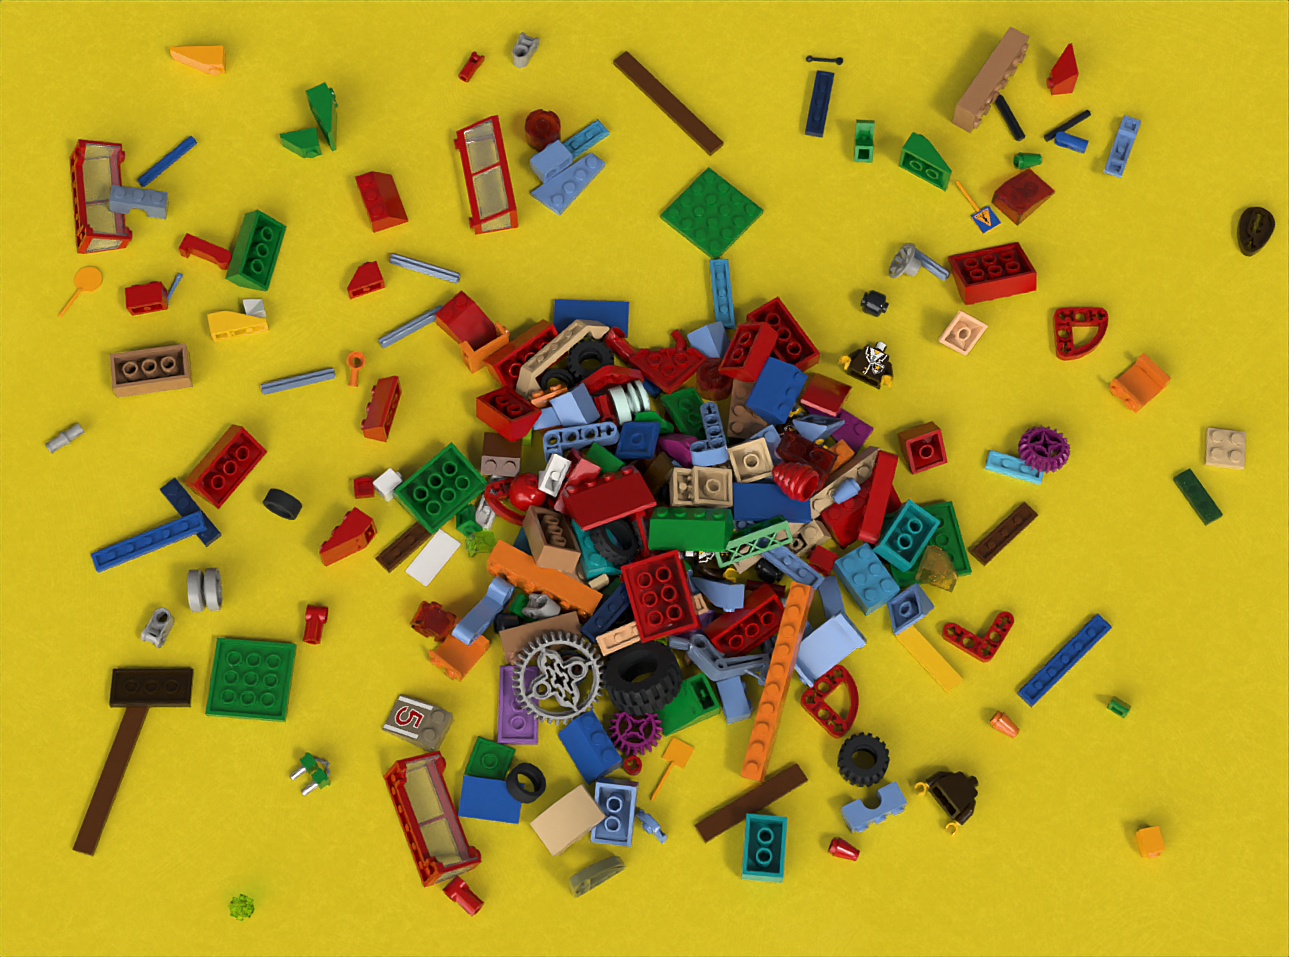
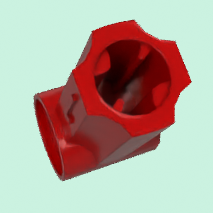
M612 327L601 340V343L604 341L607 347H610L626 365H628V359L637 352L625 339L624 332L618 327Z
M610 394L594 397L595 406L600 414V423H603L606 418H612L617 427L618 421Z
M307 605L304 642L312 645L321 644L323 627L328 619V606Z
M456 875L442 891L473 917L482 908L484 902L469 889L470 887L463 879Z

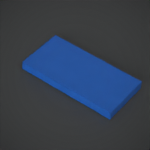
M555 300L553 325L558 334H560L576 319L594 320L608 326L609 329L614 326L620 328L624 332L625 338H628L629 302Z
M732 482L733 520L765 521L783 515L788 523L811 522L810 498L805 502L791 500L777 484Z

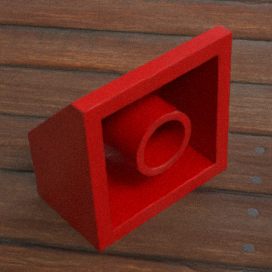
M933 421L897 433L901 452L912 475L948 463L941 429Z

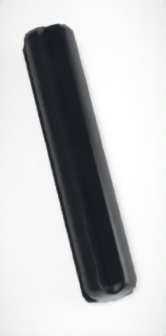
M999 95L995 101L998 110L1015 140H1023L1025 134L1004 97Z

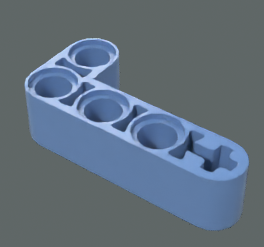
M706 402L700 407L706 440L697 441L690 445L692 464L700 467L724 463L729 458L718 407L714 402Z
M612 422L547 431L543 436L545 460L548 464L552 453L565 458L564 451H570L572 447L577 450L591 448L594 442L599 443L601 446L615 444L620 438L619 431ZM591 433H594V434H595V436H594L593 438H591V439H588V438H587V436H588L589 434H591ZM571 436H576L574 441H568ZM552 439H557L555 444H549Z
M496 576L489 585L484 598L456 625L452 636L470 646L494 622V619H497L498 615L506 609L514 586L501 577Z

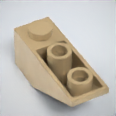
M813 520L792 535L793 542L783 546L800 558L808 554L811 549L815 550L817 545L821 546L832 537L821 521Z

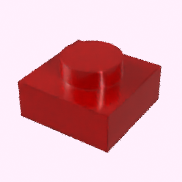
M373 476L353 478L355 499L375 497Z

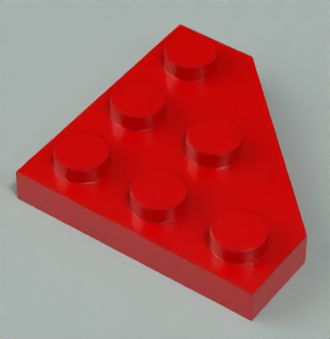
M641 348L628 359L630 366L636 370H641L643 376L668 395L708 363V358L695 348H687V350L660 348V351H649V348Z

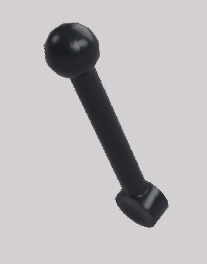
M811 55L806 57L807 62H833L837 65H842L843 63L841 57L837 59L815 58Z

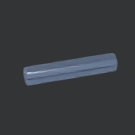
M916 248L914 257L921 261V265L945 281L950 272Z

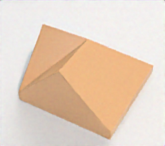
M959 310L938 341L966 356L988 325Z

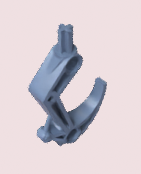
M695 634L693 637L689 636L688 639L669 636L667 645L670 648L685 650L687 656L713 681L750 674L758 679L759 685L764 686L777 637L772 635L760 644L762 654L727 658L724 656V653L716 650L702 634Z

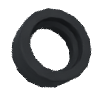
M559 368L548 370L539 383L540 390L543 391L548 390L547 382L551 378L562 380L568 390L576 385L574 377L568 371Z
M271 488L263 501L264 506L268 510L288 520H295L302 508V504L298 499L279 489Z
M521 763L507 775L506 788L515 800L520 803L529 804L544 793L546 780L538 767L531 763ZM518 774H522L531 780L534 792H529L520 785Z

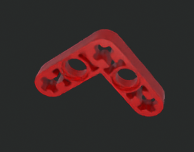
M1007 611L999 613L983 639L955 623H947L944 626L942 637L975 659L987 663L992 660L1014 623V617ZM1007 618L1008 623H1006L1001 630L999 628L1002 622L1001 619ZM954 629V634L949 636L947 630ZM993 632L998 633L1000 640L997 642L992 641L990 634ZM960 633H961V634H963V635L961 636V638H960V640H959V642H958V641H956V640H957L958 636H959ZM963 639H972L974 645L966 647L963 644ZM989 644L991 646V648L988 651L989 655H986L984 657L982 656V651H984L987 645Z

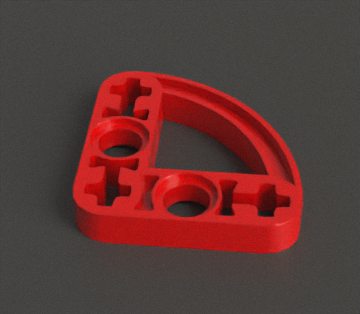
M1099 307L1057 309L1053 316L1056 356L1060 360L1069 361L1082 358L1095 350L1101 343L1107 330V311ZM1079 313L1083 314L1085 316V320L1079 321L1076 319L1075 315ZM1060 314L1063 315V317L1065 318L1064 320H1061V317H1059ZM1097 314H1099L1100 317H1102L1101 320H1098V317H1096ZM1072 327H1099L1097 334L1090 342L1074 349ZM1062 330L1066 331L1068 333V337L1062 338L1059 336L1058 332ZM1065 343V349L1068 351L1067 354H1064V351H1062L1063 344Z
M607 365L578 384L583 382L589 395L593 396L608 394V389L620 385L624 392H626L627 383L631 382L633 388H635L634 381L640 380L643 383L645 380L641 370Z
M515 477L488 484L484 490V498L490 508L504 520L522 526L526 515L516 513L500 502L509 499L506 485H510ZM490 490H492L493 492H497L496 495H494L493 493H489ZM545 500L542 508L550 509Z
M837 664L803 693L800 702L801 706L833 738L838 739L842 738L850 730L855 721L859 706L857 686L851 674L844 666ZM834 671H836V672L841 671V672H842V674H841V677H842V678H840V677L838 676V677H836V678L833 680V683H832L830 679L833 678V676H834ZM843 682L847 687L850 697V709L845 721L824 701ZM826 683L829 685V690L821 692L818 689V685ZM816 692L817 696L813 699L814 704H806V697L811 698ZM826 710L829 713V717L821 719L818 716V712ZM834 717L835 719L833 720V723L836 726L841 725L842 732H834V725L830 723V725L828 726L827 723H829Z

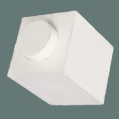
M389 468L373 482L374 489L388 503L393 498V491L403 484L404 478L398 471L394 472Z

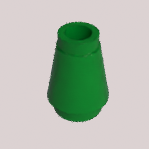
M1019 152L1014 155V167L1024 170L1040 165L1042 163L1041 154Z

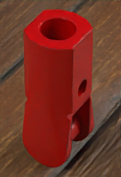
M474 51L458 74L460 80L468 83L484 62L485 56H479Z

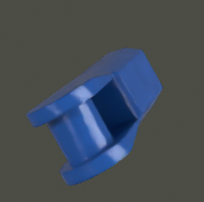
M1062 131L1056 134L1054 140L1057 146L1083 154L1088 144V140Z

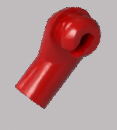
M678 329L674 330L671 333L672 338L676 342L673 348L675 350H685L687 346L686 340Z

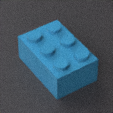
M867 542L834 562L833 571L865 616L885 605L899 594V586Z

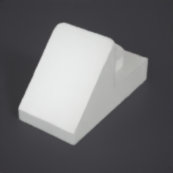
M552 453L545 471H539L538 489L556 497L571 461Z

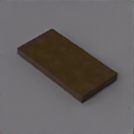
M113 669L110 708L191 707L194 670Z

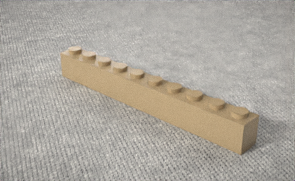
M869 446L817 485L815 492L810 497L811 521L835 503L831 495L834 494L845 479L852 477L860 485L871 477L877 452L879 449L881 450L880 447ZM788 523L791 535L808 523ZM785 529L778 531L775 538L778 540L787 538ZM746 543L742 544L738 552L746 553L750 546ZM761 554L730 564L729 568H733L737 571V574H741L763 556Z

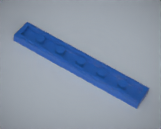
M199 510L94 552L91 556L96 571L100 573L205 531L207 526L202 512Z
M1097 614L1017 694L1032 708L1112 626Z

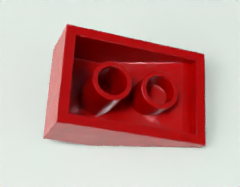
M462 290L435 313L436 324L459 345L467 341L473 351L478 350L497 338L493 322Z

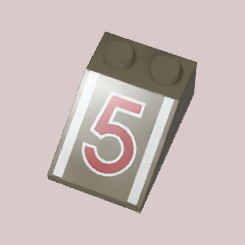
M400 694L382 730L431 753L439 750L454 719L452 713Z

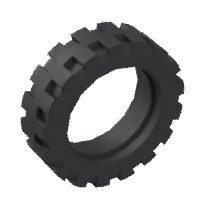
M623 518L591 528L589 531L591 541L595 544V549H598L599 554L605 557L608 562H613L614 565H623L638 553L637 549L639 548L634 530L630 529L629 524L622 520ZM606 528L619 538L623 550L611 542Z

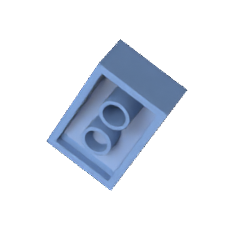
M598 778L594 800L607 817L592 829L591 842L631 847L639 782Z

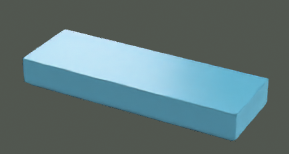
M993 450L989 451L985 465L986 470L1038 485L1041 484L1044 470L1038 473L1036 468L1031 470V466H1025V461H1022L1020 458Z

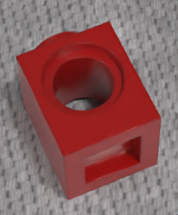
M817 545L815 550H810L806 559L809 560L808 565L828 577L833 569L834 562L838 559V555Z

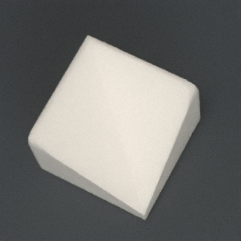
M262 299L243 300L246 315L259 318L267 317Z

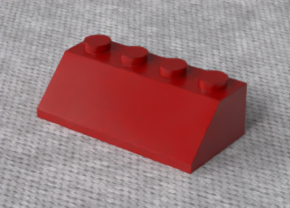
M542 319L483 361L491 376L501 388L508 386L515 391L521 366L559 334L553 323ZM566 351L562 356H560L548 368H550L555 363L560 361L562 358L567 356L569 354L568 351Z
M232 424L183 482L198 496L219 509L267 451L242 426Z
M871 477L859 485L861 490L858 491L857 495L839 505L835 502L820 513L819 521L824 524L831 537L842 550L857 540L856 534ZM893 484L885 514L896 512L902 504Z
M765 583L744 599L743 608H737L735 612H725L702 630L716 650L724 653L725 657L745 656L779 631L785 607L775 592Z

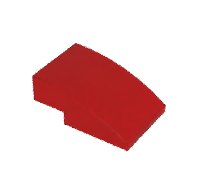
M817 373L807 387L800 403L836 417L842 411L844 403L848 400L852 386Z

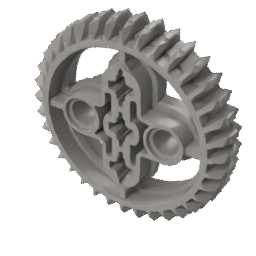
M558 631L557 637H555L554 632H550V638H547L544 633L542 634L544 640L540 641L538 637H535L537 643L534 645L529 641L528 644L531 648L523 647V651L526 654H518V657L522 660H515L514 663L519 668H512V671L518 675H512L511 679L517 681L512 683V687L519 689H516L513 693L515 696L520 695L516 700L518 703L523 702L521 704L522 709L528 707L526 711L528 715L534 711V719L540 715V722H544L547 718V723L551 724L552 720L555 719V724L559 725L560 719H562L563 723L567 724L568 718L572 722L574 716L577 715L579 717L581 712H588L587 707L593 710L592 702H599L595 696H602L603 693L598 688H605L604 684L599 683L604 680L600 674H603L605 669L599 668L604 664L603 661H597L601 656L594 654L596 649L595 647L590 648V642H586L583 645L585 641L583 637L577 641V634H574L570 639L569 632H566L565 636L562 637V632ZM553 644L570 645L580 650L587 659L584 660L581 657L574 656L563 661L557 651L546 649V646ZM541 651L537 657V664L542 674L531 680L529 691H526L524 686L526 666L531 657L536 652ZM546 655L552 659V667L547 663ZM557 663H559L562 668L559 669L557 667ZM573 665H581L580 671L576 673L571 672ZM588 665H591L593 671L591 690L585 700L577 705L580 699V692L575 683L586 676ZM565 668H566L567 673H568L569 676H570L569 679H568V675H567L566 672L563 670V669H565ZM546 669H549V671H550V673H551V674H549V680H550L551 684H552L553 687H555V688L559 687L560 693H558L555 688H551V686H550V684H549V682H548V680H547L548 674H547V672H546ZM555 672L561 677L562 684L556 680ZM568 680H569V683L571 684V687H568V685H567V683H566V682H568ZM539 684L546 685L543 692L536 691V687ZM564 690L570 693L571 701L567 699ZM554 695L560 705L571 707V710L564 712L547 711L537 706L530 698L534 697L537 700H544Z

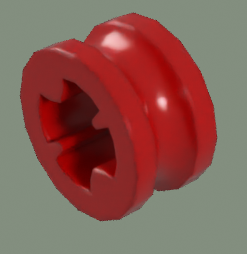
M629 756L626 758L624 769L627 774L635 776L641 772L642 762L639 757ZM632 761H635L638 768L630 770L628 763L632 764Z

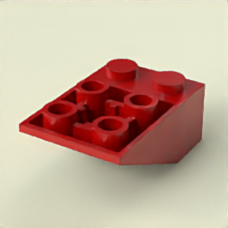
M356 507L352 511H348L341 525L336 526L332 531L330 539L324 541L320 546L319 554L324 566L327 567L366 548L377 534L374 519Z

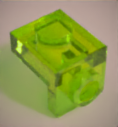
M493 531L473 532L465 540V548L470 558L478 553L492 552L496 545Z

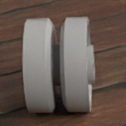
M218 567L207 568L205 574H203L201 569L189 570L187 587L191 611L202 612L206 605L210 611L221 610L223 600L222 581Z

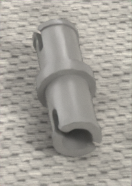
M76 423V425L65 432L61 431L59 436L45 443V445L53 454L64 445L71 444L70 441L85 432Z

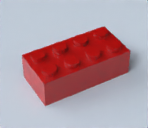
M779 297L772 299L747 314L746 323L765 321L779 334L770 357L795 365L802 372L819 363L820 352Z

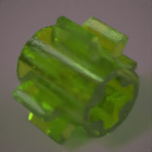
M240 894L239 898L233 897L230 905H228L231 911L230 916L235 917L239 921H243L244 917L251 918L255 910L254 900L244 894Z

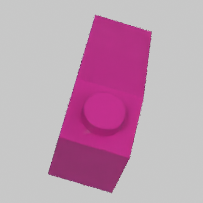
M667 433L658 436L657 443L684 468L692 469L694 467L691 459L690 445L699 441L695 436L678 433Z

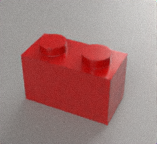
M153 281L149 284L132 285L125 288L126 309L132 316L168 309L167 289L162 282Z

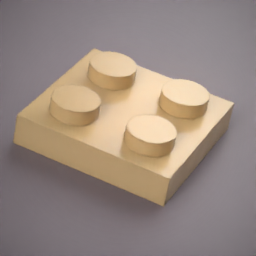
M1208 427L1206 430L1204 465L1243 470L1245 466L1246 432Z

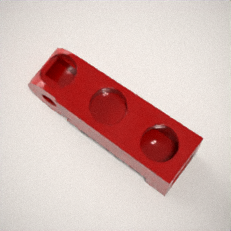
M188 233L178 248L181 256L188 258L192 254L217 264L222 270H228L232 258L228 250Z

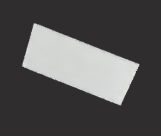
M439 529L405 572L427 587L461 543Z

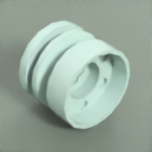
M640 380L634 381L635 390L631 382L627 383L626 393L621 385L608 389L619 427L623 426V422H632L631 414H634L636 417L637 412L650 411L649 397Z

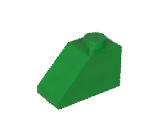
M316 127L280 134L283 147L302 158H314L321 155Z

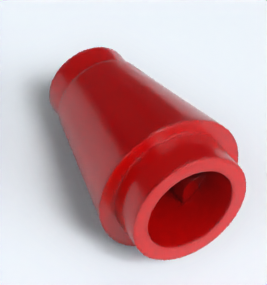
M834 837L828 848V852L832 856L853 861L857 860L860 850L841 837Z

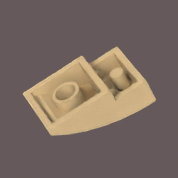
M764 437L727 446L728 460L724 463L711 465L712 468L732 469L733 483H749L771 476L773 463Z
M694 466L692 469L674 467L669 480L671 508L716 509L733 506L732 469Z
M581 784L539 815L530 825L551 854L557 856L561 855L574 842H578L607 816L585 786Z

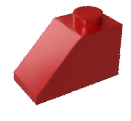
M377 261L366 262L358 267L347 287L350 299L385 288Z

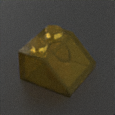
M927 545L915 579L952 592L958 579V574L945 551H942L938 546Z

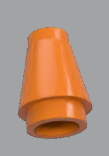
M999 710L989 721L992 728L1010 736L1012 739L1020 730L1005 712L1002 713Z

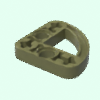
M620 856L606 858L573 875L569 879V888L574 897L577 898L624 870L626 866Z

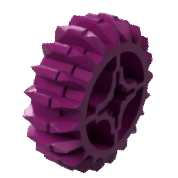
M1042 425L1039 428L1034 426L1021 436L1018 443V454L1021 455V460L1025 461V466H1031V470L1036 468L1038 473L1042 470L1046 474L1049 471L1054 473L1067 463L1070 455V444H1067V438H1063V433H1057V428L1051 430L1050 426L1044 428Z
M620 711L621 714L614 712L615 719H610V724L613 726L609 727V731L613 733L609 736L610 739H615L613 741L614 746L620 745L618 751L621 752L626 749V755L633 751V756H637V751H640L643 756L645 755L644 749L652 752L651 745L654 747L658 746L656 740H661L662 737L658 733L663 732V728L659 727L662 721L656 720L658 713L652 715L644 713L641 716L643 719L635 720L632 716H638L636 713L630 715ZM625 720L628 728L624 731L623 735H620L619 727ZM651 724L652 733L646 739L643 731L647 728V725ZM632 726L639 727V732H632ZM630 739H636L639 741V743H630L628 741Z

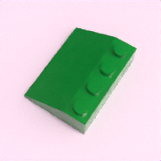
M451 442L395 489L392 496L419 524L433 535L483 492L489 483Z

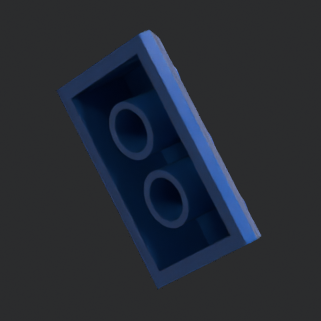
M768 357L745 405L769 425L784 424L808 376L795 365Z
M592 709L575 718L558 733L560 740L587 785L592 784L599 777H604L622 766V758Z

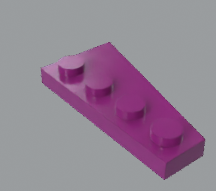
M800 403V406L808 414L813 413L845 420V424L830 436L836 443L843 439L854 451V457L873 432V427L843 408L835 417Z

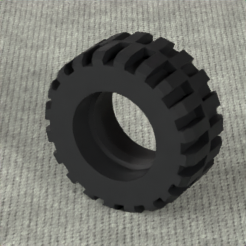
M638 641L617 650L615 654L609 657L602 675L604 685L613 705L622 712L630 715L636 713L638 716H642L644 713L653 714L654 711L658 709L660 711L664 709L666 704L669 705L673 702V697H677L679 689L682 687L683 678L674 652H672L669 646L659 641L645 643ZM654 672L645 680L631 682L639 675Z

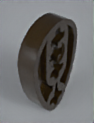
M1251 207L1242 213L1237 226V240L1243 255L1249 257L1255 255L1270 239L1275 228V219L1268 210L1261 207ZM1257 214L1261 215V219L1258 223L1259 226L1256 230L1255 235L1252 234V230L1255 226L1254 223L1257 219ZM1250 242L1252 248L1251 250L1248 249V245Z

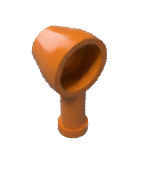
M353 351L347 357V364L351 368L348 386L358 387L359 369H362L366 363V358L360 351ZM356 358L360 359L358 365L354 364V359Z

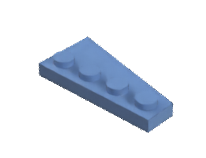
M589 153L531 192V196L560 216L605 167V162L594 154Z

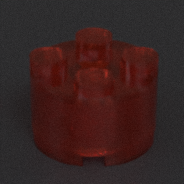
M538 109L527 116L525 138L528 145L540 153L548 144L554 143L557 140L561 142L560 119L553 111L549 110L548 112Z
M709 358L697 368L696 389L702 399L720 401L727 399L732 391L734 378L718 372L723 360L721 358Z
M423 601L420 603L410 624L422 636L426 638L429 636L435 637V642L444 643L457 616L442 610V605L435 601H432L431 604Z

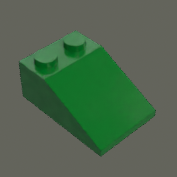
M324 82L306 90V95L315 120L331 150L335 151L337 132L336 108L338 105L333 89L328 88Z
M913 132L902 147L898 166L946 192L952 170L928 139L921 134Z

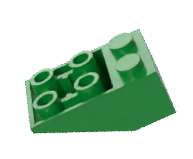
M702 672L682 681V687L679 689L677 697H673V702L669 705L666 704L664 709L660 711L658 709L654 713H658L657 720L662 721L660 727L663 728L664 736L667 737L720 714V705L705 673Z

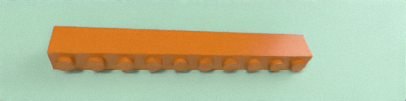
M793 581L791 583L740 775L743 778L764 783L815 591L812 586Z

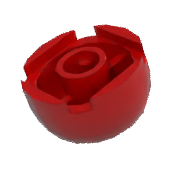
M530 472L519 474L513 479L508 488L509 501L520 511L526 512L530 505L542 507L546 500L547 493L538 489L539 476Z

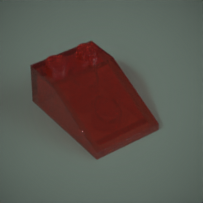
M1028 168L1000 186L994 192L991 203L1018 226L1055 194V190Z
M788 429L785 431L776 449V453L784 462H799L811 465L813 470H816L819 474V481L816 490L819 492L838 457L834 452Z

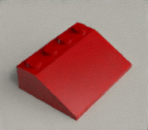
M1019 242L948 256V262L959 295L965 305L1036 291L1037 272Z
M624 466L621 470L614 473L607 472L602 477L588 479L580 485H570L561 491L567 513L583 531L657 505L643 477L634 466Z
M673 550L621 566L641 643L680 635L702 628L682 553L679 550Z

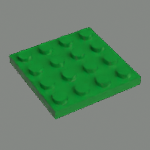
M708 167L660 215V218L712 260H716L763 214L764 210Z
M952 501L921 507L938 519L940 524L911 569L903 573L888 562L892 578L900 589L910 587L915 583L922 585L971 575V567ZM896 512L884 515L880 531L881 535Z
M217 638L205 712L206 716L286 723L297 649L296 644Z

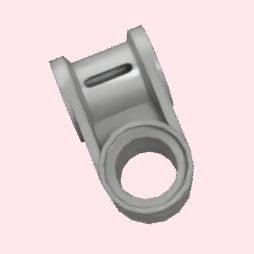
M524 32L520 34L512 50L513 64L516 67L524 68L528 65L538 48L539 38L536 37L534 39L527 36Z
M531 593L527 606L522 610V613L529 618L548 619L558 616L560 606L546 594Z
M159 608L155 610L148 625L141 634L142 641L145 642L147 640L155 644L157 648L163 646L168 633L174 625V618L167 609ZM162 616H168L165 622H159Z

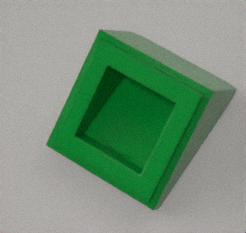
M1114 696L1107 709L1125 718L1131 706Z

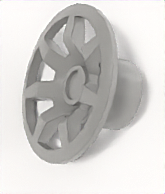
M905 244L894 256L889 268V276L891 278H897L903 272L913 277L918 272L921 261L914 257L915 244Z

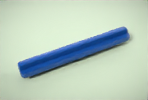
M192 136L188 137L137 180L142 187L148 185L197 144L196 140Z

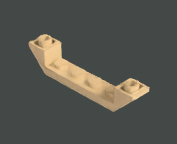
M576 319L521 366L515 392L528 400L532 392L541 389L535 379L585 335L596 340L603 337L610 330L609 327L599 321Z

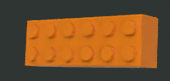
M500 539L488 557L486 570L489 571L488 573L491 576L501 577L512 584L514 588L517 586L523 589V592L528 596L531 593L548 595L560 606V613L566 614L576 611L579 623L585 624L601 605L603 594L556 569L539 567L532 556Z

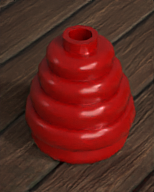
M783 461L776 464L772 469L774 482L791 500L805 502L815 492L819 481V474L816 470H813L811 465Z

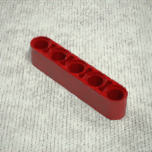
M880 449L877 452L856 534V539L874 545L878 541L899 456L897 454Z

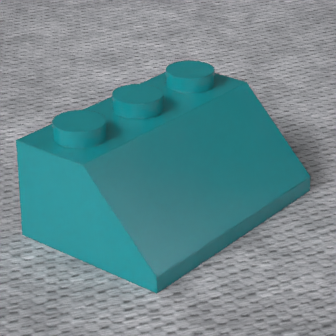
M572 519L571 528L581 552L579 560L586 581L593 580L605 573L607 577L621 574L622 565H614L613 562H608L605 557L599 554L598 549H595V544L590 538V529L583 531ZM606 528L609 539L616 546L611 530Z

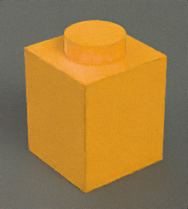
M1159 826L1140 829L1135 833L1142 858L1155 859L1161 856L1160 854L1165 850V845Z

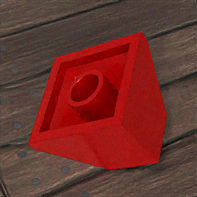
M1072 43L1067 45L1052 68L1049 78L1046 80L1047 88L1050 89L1051 95L1073 93L1079 73Z

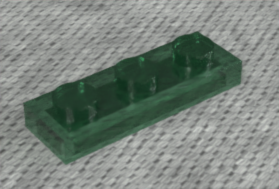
M1190 468L1173 478V481L1205 526L1223 516Z

